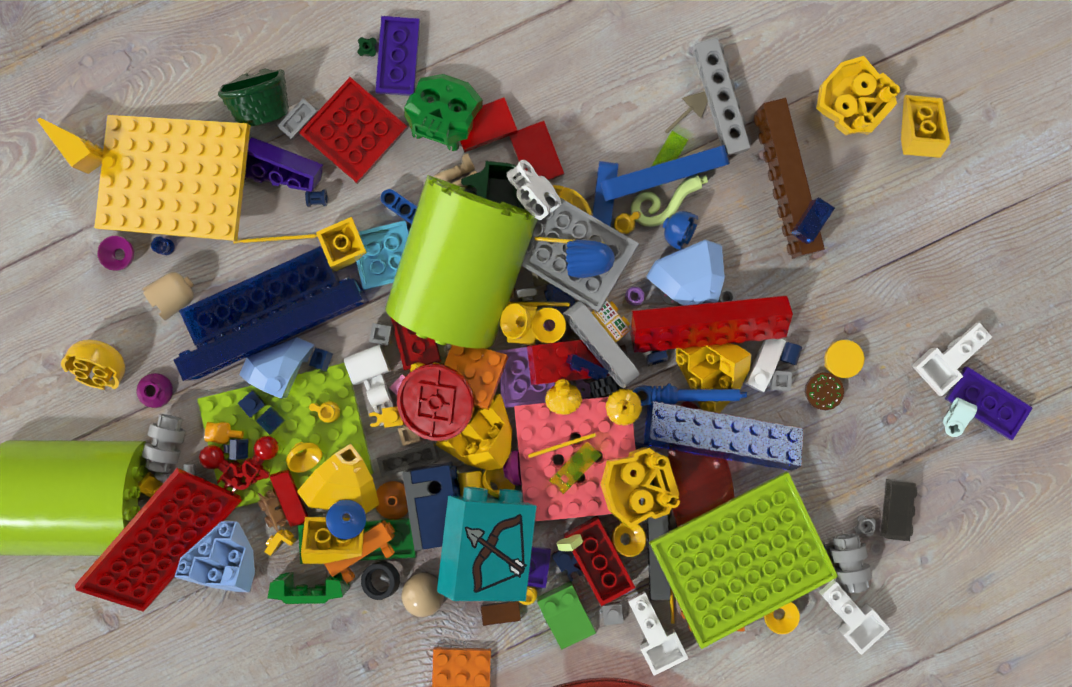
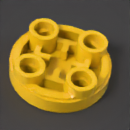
M835 341L831 343L825 352V368L839 378L853 377L861 371L864 365V353L861 347L853 341Z

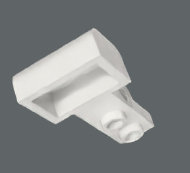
M975 323L966 333L953 340L944 353L938 348H931L912 367L939 396H943L963 377L957 369L989 341L992 336L980 323Z
M379 344L345 357L344 363L352 384L357 385L364 382L368 400L374 411L382 414V408L394 407L383 374L391 372L382 345Z
M834 579L819 591L830 607L845 622L838 630L861 655L890 630L870 606L865 604L859 609Z
M645 591L628 599L648 641L640 645V648L653 675L689 659L675 630L672 629L666 633L664 632Z

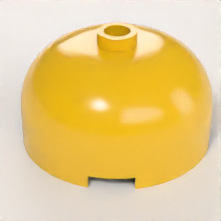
M88 339L76 342L67 350L61 361L63 370L74 374L76 381L105 390V386L116 389L125 374V361L122 355L114 347L98 340ZM91 371L94 373L92 380L89 378Z

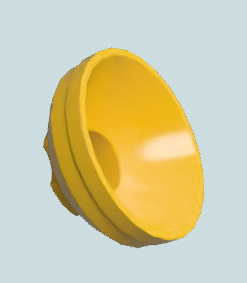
M513 303L503 310L500 326L506 337L520 339L528 333L531 327V315L525 306ZM521 317L525 318V325L523 327L519 324Z
M542 308L532 317L531 332L540 342L554 343L564 335L566 320L557 309ZM548 319L553 320L555 323V328L552 331H547L544 328V322Z
M299 442L290 450L286 458L287 465L293 472L308 471L320 462L322 451L314 443Z
M503 467L485 470L483 473V486L485 489H488V493L493 497L499 498V489L515 490V485L508 479H505ZM490 482L495 483L498 487V490H493L490 486Z
M620 523L613 530L611 541L617 553L625 557H633L643 551L646 544V535L639 524L629 528L624 523ZM624 533L630 538L627 545H623L620 540L621 535Z
M793 602L780 607L784 610V616L780 619L774 617V611L764 616V621L771 631L783 635L792 632L798 626L800 614Z

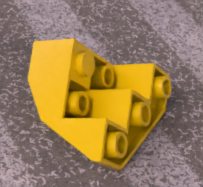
M730 343L706 345L704 347H687L684 349L676 348V362L691 389H741L750 370L751 354L740 346ZM730 401L697 402L701 409L715 418Z
M500 394L494 395L489 410L475 406L473 416L467 427L451 439L437 441V447L469 466L485 470L502 468L511 453L512 429L502 396Z
M351 444L336 452L320 465L297 491L310 508L329 510L338 501L352 500L361 505L365 514H367L379 505L373 478L362 457Z

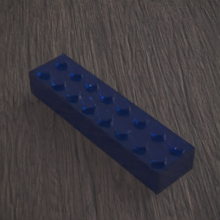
M319 246L179 310L194 345L204 346L340 284L341 281L337 272L329 266L322 246Z
M653 401L647 407L644 445L793 471L802 466L803 428Z

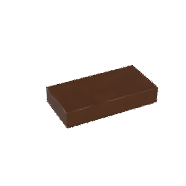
M519 601L481 605L483 626L521 621Z

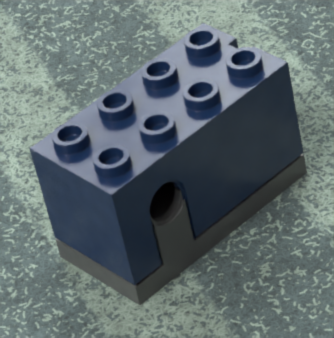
M452 461L408 468L402 473L415 551L442 547L448 496H461L459 484L456 485L455 482L456 477H458L456 465L453 466ZM432 481H438L441 484V489H434Z

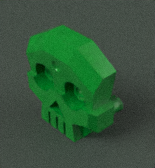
M446 74L422 77L418 81L415 93L409 96L404 107L405 118L410 125L414 138L415 136H417L416 139L424 137L447 145L449 150H451L452 146V151H457L459 149V141L468 138L473 128V119L483 106V99L469 82Z

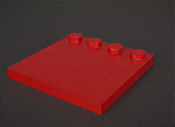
M349 77L302 128L299 134L358 184L408 127L355 80Z

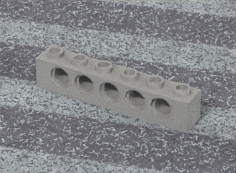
M718 38L697 43L692 50L721 146L725 145L728 157L747 152L751 148L752 142L750 135L746 134L745 118L741 116L739 111L741 107L738 97L735 98L734 81L729 78L728 72L730 69L728 62L724 61L723 45L719 43ZM708 58L715 59L716 64H710L708 62ZM719 76L722 82L716 83L713 77ZM719 94H724L727 97V101H721ZM725 112L731 113L732 116H733V119H732V120L726 119L725 116H724V113H725ZM730 131H736L738 138L731 137Z

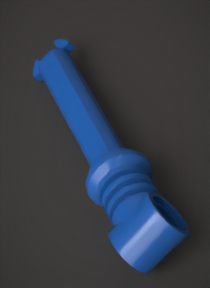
M671 383L663 386V388L662 386H658V388L654 386L652 388V386L639 385L633 391L636 394L638 391H644L647 394V399L641 400L642 406L652 405V403L657 405V402L659 405H662L663 402L664 405L671 407L678 401H740V398L747 397V392H740V389H678L676 386H671Z

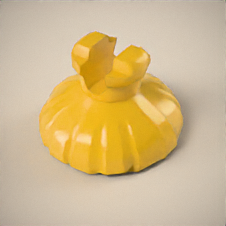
M560 379L547 391L545 402L547 408L552 412L567 415L576 411L581 406L582 395L576 386L571 385L565 379Z
M619 389L612 392L608 397L605 407L609 419L615 424L623 426L634 423L642 411L639 396L629 389Z

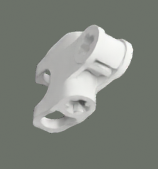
M526 160L519 161L514 169H510L507 172L508 180L517 189L518 200L536 219L542 220L561 205L560 197L551 183L544 176H538L532 165ZM552 197L555 200V206H550L546 198ZM537 204L543 207V214H539L536 211L535 207Z

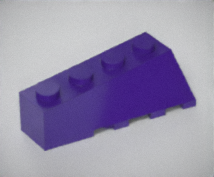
M250 138L244 180L247 178L254 179V182L258 183L266 181L271 182L275 186L283 184L287 185L288 188L312 192L320 182L323 164L256 138Z

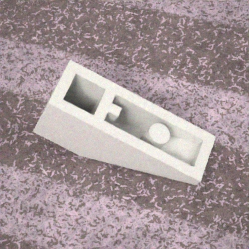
M782 338L764 340L750 367L744 384L759 392L765 391L778 364L786 343L785 340Z

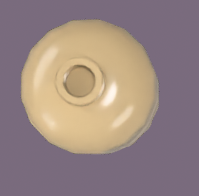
M170 272L142 288L148 302L152 307L157 306L160 309L159 316L165 321L189 305L194 298V292L191 288L194 286L188 276L184 278L176 272Z

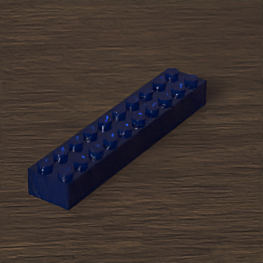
M350 277L344 278L339 281L340 284L337 286H326L317 295L312 293L303 297L304 301L299 303L296 301L286 305L284 310L279 311L277 309L268 313V317L264 319L259 317L250 321L251 325L243 327V325L232 329L233 333L218 335L214 338L215 341L211 343L203 342L197 345L196 350H186L179 353V357L174 359V363L182 380L195 381L368 303V298L360 281L354 278L350 279Z

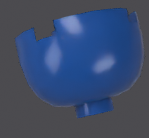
M679 211L670 218L667 217L663 223V228H665L664 236L669 245L682 250L684 249L682 247L684 243L689 244L697 227L694 221L695 219L698 220V215L687 211Z

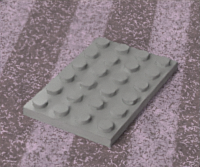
M547 197V203L550 206H555V200L552 197ZM560 198L561 205L542 220L537 221L522 266L597 312H600L640 244ZM537 204L535 207L536 211L539 214H543V207ZM535 237L604 242L614 252L615 260L613 267L608 272L593 277L577 278L568 276V263L566 262L567 243L535 241Z

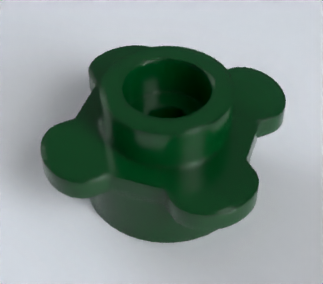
M360 37L358 39V55L374 57L376 55V39Z

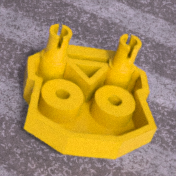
M865 56L841 62L820 85L816 109L824 116L835 122L834 126L845 136L856 133L868 135L873 132L896 106V96L900 92V87L886 74H879ZM865 83L867 87L863 88L861 84ZM846 104L848 109H844L842 105Z
M643 447L631 451L628 457L607 460L601 481L602 491L608 510L627 527L631 528L649 517L657 519L668 515L671 508H676L680 504V500H677L679 499V492L668 457L658 454L650 448ZM631 470H635L634 476L630 475ZM643 498L644 502L640 505L639 500Z

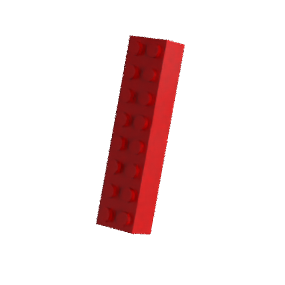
M788 296L632 311L630 335L634 353L781 339L787 337L793 312Z

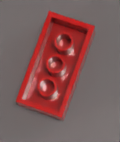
M582 340L527 346L531 385L554 383L560 379L571 381L611 376Z
M598 515L564 533V538L577 534L581 535L583 543L574 549L572 553L601 606L635 589V585Z

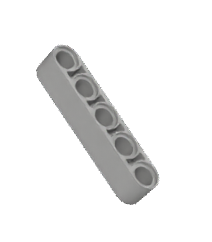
M576 302L563 313L566 322L620 387L625 388L639 376V372L634 364L582 302Z

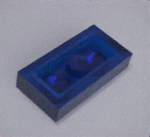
M574 354L568 355L566 360L567 363L571 364L570 368L579 372L584 370L588 372L587 376L596 380L606 378L609 370Z

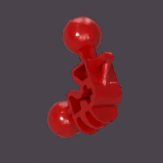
M260 437L254 444L255 455L245 460L242 466L236 460L231 463L225 460L224 452L220 447L208 445L201 450L199 461L204 468L222 471L223 474L217 481V484L222 481L225 483L224 489L233 488V495L238 489H247L258 480L270 477V473L263 469L262 464L265 460H271L277 455L279 445L273 437ZM243 476L246 477L245 483L242 482Z

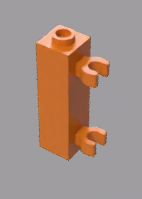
M383 520L364 532L362 556L325 563L324 565L333 577L341 573L346 583L354 580L355 575L349 566L379 547L386 558L392 556L395 551L388 542L395 536L393 534L395 532L393 526Z

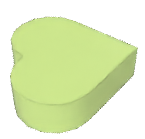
M577 534L561 539L556 544L559 551H573L583 543L581 535Z

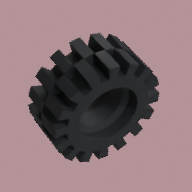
M612 377L589 383L594 398L618 391L619 389H625L620 387Z

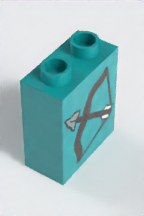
M464 487L463 496H448L437 592L453 601H526L537 505L522 501V491L499 489V498H487L488 489L477 487Z

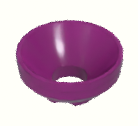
M110 236L100 243L97 256L99 262L105 268L119 271L127 268L132 263L134 249L127 239L120 236ZM118 249H123L125 252L122 260H118L115 256Z
M152 373L144 376L139 381L136 393L142 404L147 407L158 408L170 401L173 394V386L170 380L163 374ZM149 385L154 386L156 389V393L152 397L146 393V388Z
M519 450L510 453L503 466L505 479H508L513 485L521 486Z

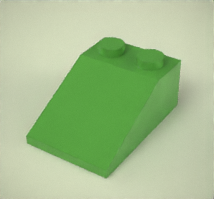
M569 581L537 597V603L561 650L596 634L573 582Z

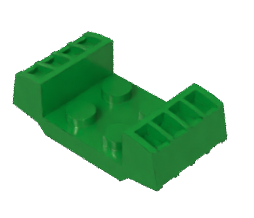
M294 572L280 574L275 580L270 582L267 598L282 600L285 604H325L329 599L342 598L350 589V585L344 581L342 574L338 573L333 577L330 575L326 579V584H318L315 587L300 584L294 587Z

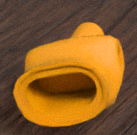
M207 422L204 438L205 442L227 444L230 438L243 439L244 432L231 430L230 423Z

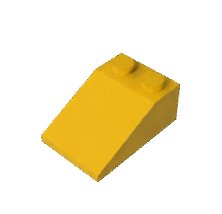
M904 96L901 130L903 155L941 158L950 145V138L942 98Z
M42 118L37 119L71 167L89 174L102 164L104 152L99 145H94L89 140L86 141Z
M305 517L301 547L303 564H325L362 556L364 529L354 538L340 539L332 535L328 530L326 517ZM343 518V520L348 521L350 518Z

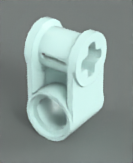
M956 398L943 419L946 433L951 437L960 436L968 423L974 418L977 406L963 399Z

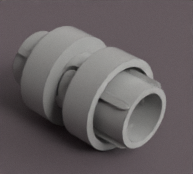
M159 414L157 423H150L147 435L153 439L152 443L144 445L142 457L147 459L145 468L166 473L169 472L171 464L178 463L181 451L175 447L177 443H183L186 430L181 428L182 418Z
M853 533L834 537V546L830 548L832 561L839 563V567L835 568L838 575L836 578L837 583L842 584V588L846 593H860L868 590L872 573L870 565L863 563V560L868 557L866 544L861 543L860 537Z

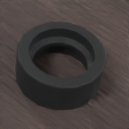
M379 561L369 565L361 576V586L364 593L374 600H383L393 595L398 590L400 584L398 570L387 561ZM377 569L384 570L390 579V586L384 592L376 590L371 582L372 573Z

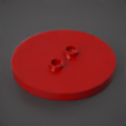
M442 364L422 365L411 371L399 386L397 407L400 417L413 433L424 439L443 441L457 436L467 427L474 413V395L469 383L458 371Z

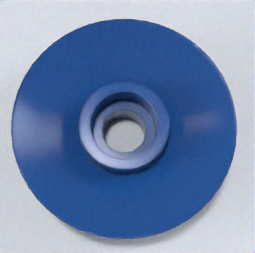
M352 500L336 502L330 507L326 515L328 530L332 535L340 539H351L358 536L366 524L364 509ZM349 515L350 520L344 521L342 517Z

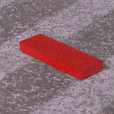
M290 470L271 474L270 480L289 526L303 524L308 514L300 495L297 493L298 490Z

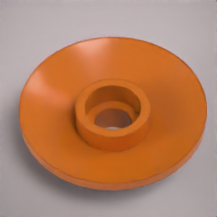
M389 481L377 489L379 505L376 507V510L381 516L387 519H399L408 513L403 483ZM394 498L396 503L390 504L389 499Z

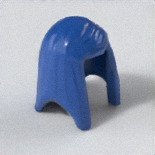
M589 240L567 242L566 262L568 263V276L588 278L606 273L613 267L615 256L613 250L608 245Z

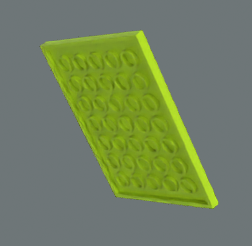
M345 363L329 366L327 372L317 369L297 374L288 397L283 399L264 392L253 385L197 399L204 429L207 422L230 423L231 430L243 431V439H248V458H252L255 455L254 444L260 437L270 436L278 442L279 451L277 455L271 460H265L262 464L263 469L268 471L270 475L289 469L286 458L295 444L299 442L316 444L322 451L320 462L305 472L297 473L290 470L297 490L320 465L349 444L362 457L370 474H374L353 384ZM254 390L265 402L266 406L250 418L239 406L238 402ZM327 401L335 402L340 408V416L334 422H324L319 418L318 412L309 409V405L317 403L320 406ZM230 438L227 444L208 442V445L218 446L224 452V445H230V440L239 438ZM224 453L225 460L230 463L234 461L229 459V453ZM246 458V459H238V460H236V461H238L239 463H241V466H242V464H243V463L245 462V460H247L248 458ZM214 469L216 480L218 481L223 472L219 469ZM243 476L242 482L245 483L246 477ZM270 477L258 480L247 489H238L235 493L241 496L242 501L237 507L257 503L260 500L258 493L265 496L269 490L275 492ZM221 481L218 486L224 488L225 483ZM229 487L227 490L232 492L233 488Z
M784 472L649 542L701 649L838 577L789 472Z

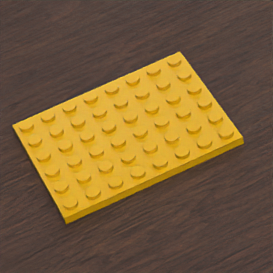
M107 115L94 228L238 241L250 125L247 123Z

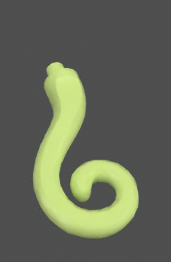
M696 174L684 180L676 189L667 208L661 214L654 217L643 215L640 206L644 200H650L652 206L648 209V212L654 214L661 206L659 197L653 192L638 194L632 201L631 215L633 212L639 211L641 217L635 221L643 226L655 227L663 224L667 217L670 218L676 213L688 194L702 189V184L708 183L707 176L699 177Z

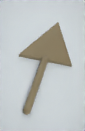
M705 91L682 98L690 108L665 130V133H669L692 110L702 118L708 102Z

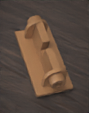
M269 490L265 496L258 493L260 498L258 504L267 515L265 521L268 527H273L278 532L277 526H284L287 519L282 507L275 510L276 507L281 505L276 492Z

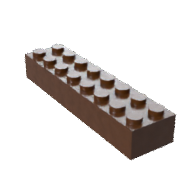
M782 98L763 103L755 112L754 122L759 127V142L764 146L763 158L769 166L768 177L773 182V197L778 201L777 213L783 221L782 232L784 237H787V252L792 256V259L815 254L825 250L787 99Z

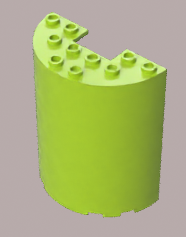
M427 175L385 310L392 319L416 332V335L420 338L434 339L440 345L451 344L466 348L488 349L495 343L500 328L502 312L508 306L538 219L525 209L505 202L499 204L466 192L464 187Z
M8 440L1 443L0 555L100 556L140 511L138 506V498L140 496L138 481H141L148 473V469L145 468L146 458L142 457L146 441Z

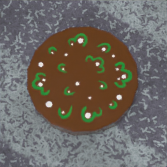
M822 372L809 378L804 392L811 406L826 411L834 409L841 403L844 396V387L837 376L832 373Z

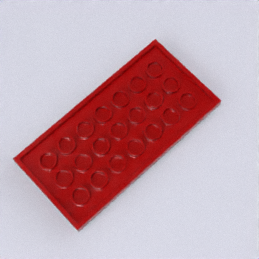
M176 468L75 584L76 591L144 612L175 577L180 558L231 514L242 501L241 496L236 493L232 495V492Z

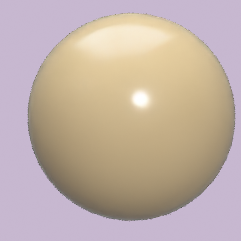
M418 573L405 582L402 588L401 599L409 613L417 617H428L441 608L445 596L437 592L438 578L429 573Z

